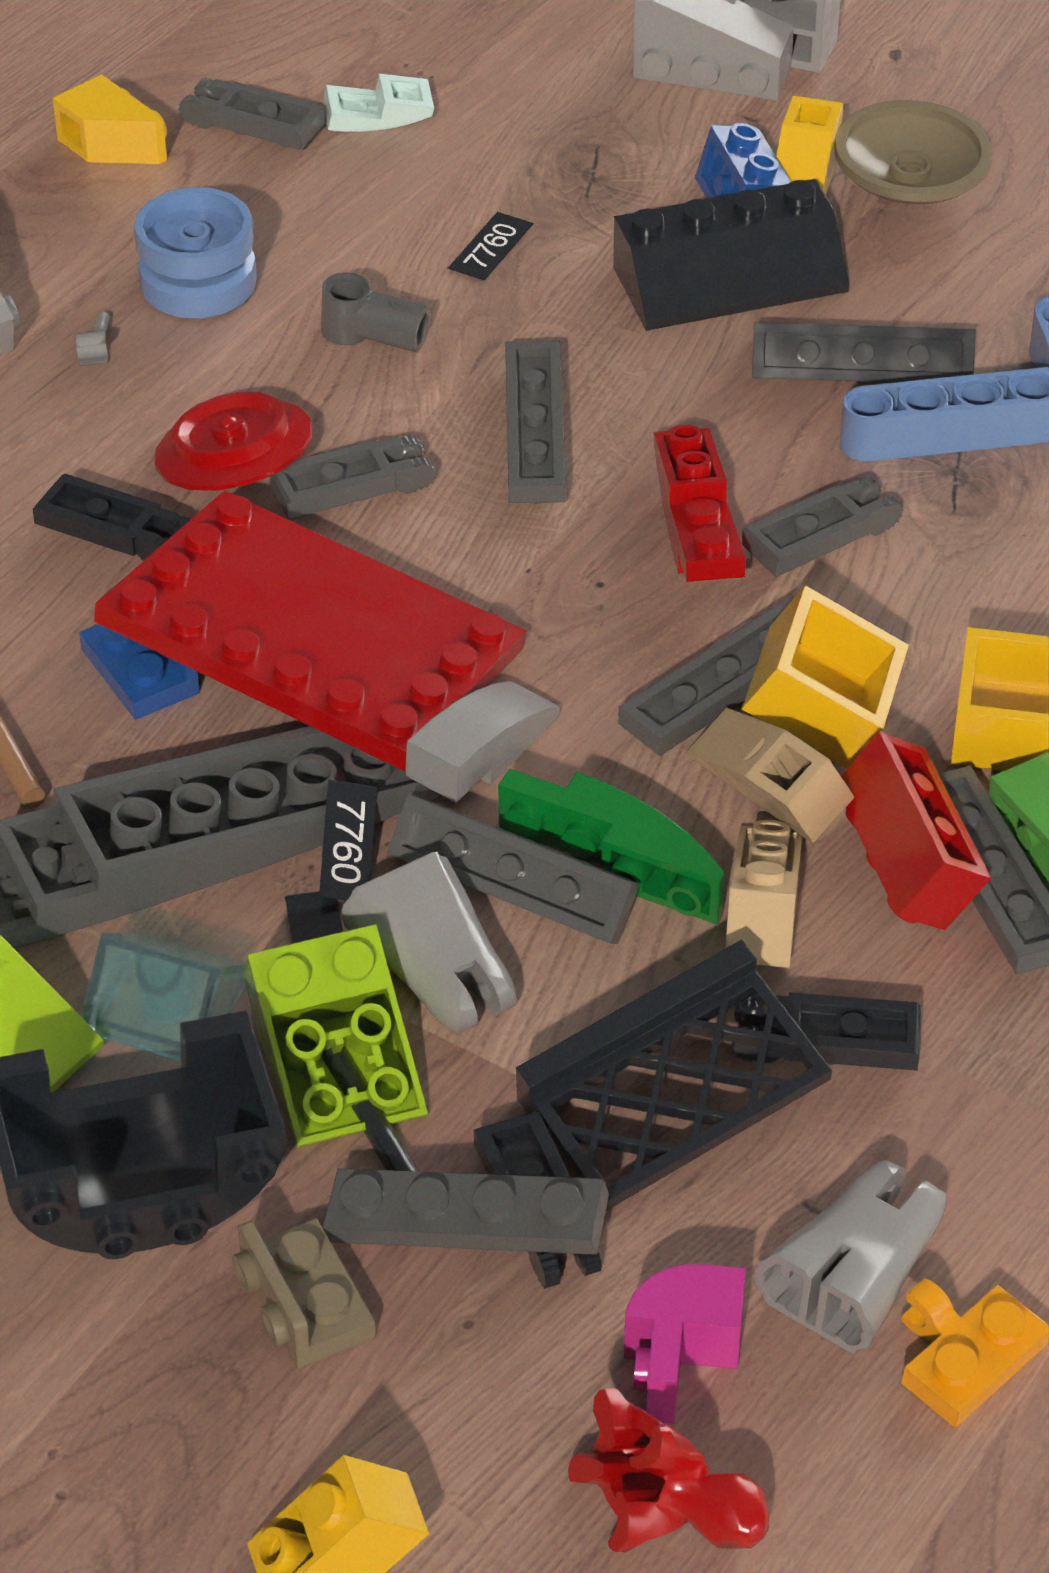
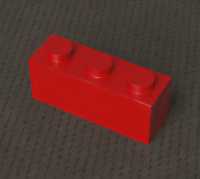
M878 732L841 775L854 795V799L846 806L845 815L858 832L867 851L866 859L877 872L888 895L887 902L891 910L908 923L919 922L945 931L992 878L926 749Z

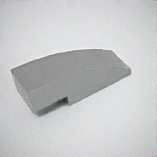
M512 681L494 683L478 689L447 707L407 740L405 776L457 803L480 779L491 785L560 716V706Z

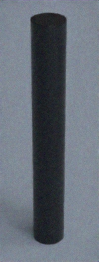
M345 1047L342 1048L341 1052L334 1054L331 1048L323 1051L321 1058L344 1096H347L348 1088L355 1086L358 1093L366 1091L367 1084ZM369 1100L351 1106L360 1122H365L366 1130H364V1133L386 1170L419 1172L382 1110L375 1107Z

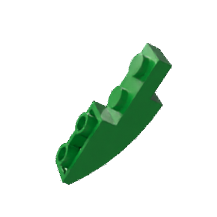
M508 769L498 784L499 828L526 839H532L569 852L576 857L601 863L602 869L640 883L636 894L639 898L674 909L683 915L694 916L717 925L723 917L725 872L688 832L663 813L608 783L579 772L575 773L566 788L512 769Z

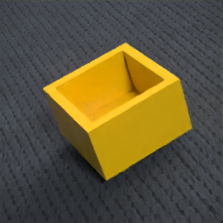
M805 585L771 624L742 710L761 721L789 731L831 761L847 769L875 735L883 731L909 645Z
M967 627L951 765H971V767L1005 771L1049 752V636Z

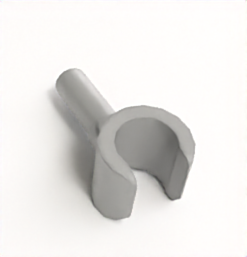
M102 311L97 314L91 332L75 334L79 366L108 363L106 330L110 320L108 313Z

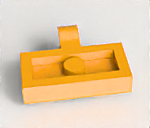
M924 1278L906 1294L905 1300L912 1306L902 1314L901 1320L913 1333L926 1339L931 1344L904 1367L901 1384L951 1426L956 1428L1048 1345L1049 1325L999 1285H996L960 1317L955 1312L945 1292L934 1282Z

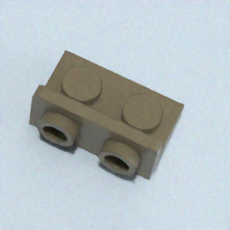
M317 1218L265 1239L260 1237L252 1221L238 1225L240 1252L232 1255V1263L237 1279L247 1295L253 1292L258 1294L263 1304L260 1307L262 1323L274 1347L285 1344L297 1369L376 1338L375 1320Z

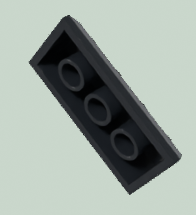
M816 179L796 180L774 187L742 190L736 194L704 200L694 199L682 204L655 209H641L634 213L614 216L613 268L646 331L849 291V281L834 209Z

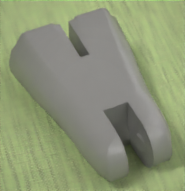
M438 852L427 854L356 887L349 899L343 904L341 919L344 922V927L349 931L376 924L388 968L413 991L429 1012L450 1031L458 1034L477 1026V1011L469 992L465 988L467 986L471 987L479 1000L494 1016H498L516 1006L517 996L511 976L486 936L472 903L447 857L440 856Z
M887 1160L880 1161L856 1178L824 1211L793 1232L763 1257L755 1269V1284L761 1291L767 1305L850 1353H856L860 1349H867L890 1313L911 1269L937 1230L944 1215L947 1194L930 1182L924 1181L913 1191L904 1204L897 1209L892 1205L903 1185L905 1169Z

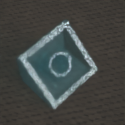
M135 931L101 933L81 1017L103 1039L181 1061L180 1023L231 1013L246 987L243 977L246 962Z

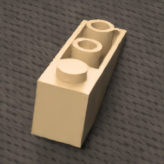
M725 708L686 752L694 761L777 819L788 824L790 828L812 843L819 838L854 799V795L829 758L789 731L729 708Z
M761 820L754 822L752 826L741 825L730 885L725 948L742 939L757 958L756 965L790 968L803 836L795 830H790L788 824L775 820Z

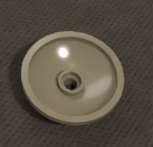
M916 100L886 101L864 107L843 121L838 129L835 140V156L838 165L854 183L875 196L906 204L944 202L970 191L987 175L992 154L987 135L973 120L951 108Z

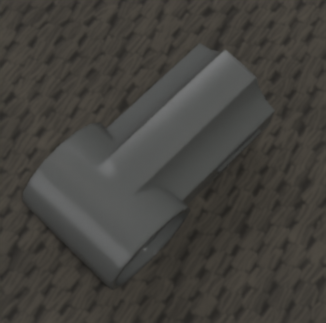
M336 273L329 276L323 282L321 332L328 341L347 346L355 345L368 339L412 352H419L425 341L426 332L430 324V309L426 305L371 291L369 281L355 273Z

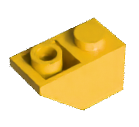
M104 75L96 76L52 98L57 140L85 161L128 164H161L167 161L165 141L167 127L163 117Z
M792 96L782 124L776 156L791 182L816 179L826 195L837 164L835 140L838 129L842 124L843 103Z
M343 1455L250 1539L247 1545L256 1573H386L427 1537L429 1531L407 1472Z

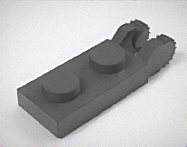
M206 77L204 80L201 79L194 87L195 91L193 93L195 95H186L178 108L183 119L187 123H191L192 126L196 124L197 127L207 129L213 125L234 131L240 135H249L278 143L284 147H293L300 150L306 146L325 123L322 105L238 82L232 84L217 79H207Z
M403 435L402 438L394 437L379 442L375 439L298 459L279 473L269 477L270 485L287 518L291 519L348 503L366 500L371 497L394 492L396 489L404 494L416 492L417 489L422 490V488L428 487L430 483H433L432 481L436 479L435 474L437 472L432 461L428 457L424 458L423 452L425 451L420 440L416 436Z
M861 477L860 480L856 479L839 488L835 485L745 526V529L742 530V546L775 577H778L869 535V533L877 536L883 533L885 529L889 530L890 527H894L896 522H899V518L902 517L901 514L904 510L901 503L893 496L890 497L888 495L886 498L883 497L879 500L880 492H882L879 483L872 477Z

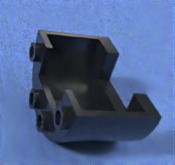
M247 1010L180 1023L181 1068L50 1093L49 1068L44 1049L0 1057V1170L8 1202L20 1223L34 1235L53 1245L79 1252L100 1254L106 1259H121L131 1255L133 1252L151 1250L171 1244H193L201 1240L209 1229L233 1216L255 1198L276 1174L286 1147L287 1133Z

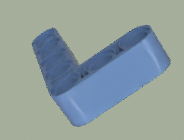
M1049 296L1040 299L1034 308L1029 352L1035 368L853 388L843 398L840 448L843 453L851 459L858 461H879L1049 443Z

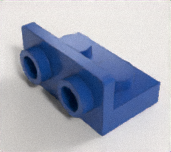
M736 123L732 126L711 125L695 175V179L707 199L736 194L742 190H757L791 182L758 128L745 123Z
M100 624L79 632L81 650L135 720L199 694L197 671Z

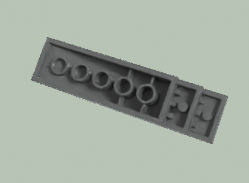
M311 726L54 788V807L0 820V935L13 948L27 945L170 901L322 846L328 779L377 787L375 824L400 814L408 794L418 795L428 800L441 795L405 776V771Z

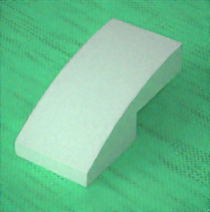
M379 74L375 90L326 85L322 101L327 129L330 131L364 132L396 128L432 117L434 111L428 79Z

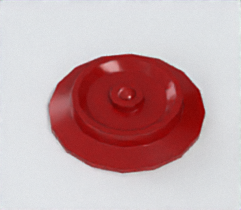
M235 392L216 396L195 405L180 416L172 429L166 433L155 448V468L167 483L187 490L220 491L250 485L279 473L302 456L313 439L312 420L300 406L260 392Z

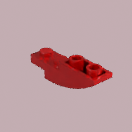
M679 425L671 428L669 431L653 432L664 514L678 574L684 573L686 582L744 578L745 555L727 503V479L710 428Z

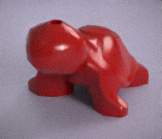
M601 1389L594 1397L593 1413L599 1427L598 1438L590 1450L578 1453L570 1460L568 1475L571 1482L597 1484L602 1488L608 1504L618 1516L616 1530L608 1540L609 1548L612 1551L628 1552L648 1540L673 1532L688 1522L717 1548L751 1549L765 1537L769 1530L770 1513L764 1490L754 1480L744 1473L710 1474L704 1456L682 1433L627 1401L617 1389Z

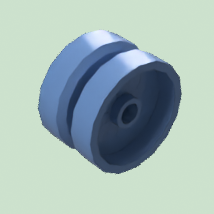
M187 187L167 191L149 200L138 211L134 224L136 250L140 257L138 263L140 288L145 300L158 311L179 318L203 319L225 314L243 305L253 294L257 280L256 259L252 250L254 241L253 220L247 205L231 193L215 188Z

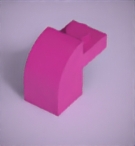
M704 1264L675 1266L660 1271L648 1278L632 1295L625 1313L624 1359H635L633 1391L647 1392L646 1412L664 1423L675 1424L681 1364L738 1369L746 1268Z

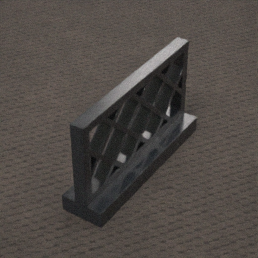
M742 939L516 1067L518 1101L527 1114L539 1111L550 1136L580 1178L603 1179L594 1166L599 1147L637 1154L633 1172L609 1186L605 1182L609 1192L606 1211L831 1080L832 1069L756 971L757 958ZM751 996L766 1014L763 1032L725 1025L728 1009ZM718 1016L716 1023L708 1022L712 1018ZM773 1025L781 1035L771 1034ZM686 1033L713 1038L707 1064L669 1057L672 1042ZM721 1040L760 1047L755 1072L749 1073L716 1066ZM662 1048L660 1055L651 1054L657 1051L658 1049ZM768 1049L796 1054L807 1070L791 1080L763 1075ZM630 1065L656 1070L651 1097L613 1090L616 1073ZM665 1072L703 1079L698 1106L659 1099ZM605 1080L603 1088L595 1086ZM712 1081L751 1089L748 1104L734 1113L706 1108ZM759 1091L769 1092L758 1098ZM573 1098L600 1103L593 1130L565 1125L554 1109ZM609 1105L647 1112L641 1139L602 1132ZM655 1115L694 1121L691 1138L678 1146L651 1142L650 1137ZM703 1123L712 1125L701 1132ZM578 1143L589 1145L587 1155ZM646 1156L655 1158L644 1165Z

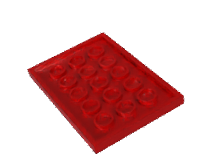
M226 490L219 494L95 603L94 622L405 772L407 740L454 702L478 689L488 686L523 649L527 630L503 620L496 614L488 613Z

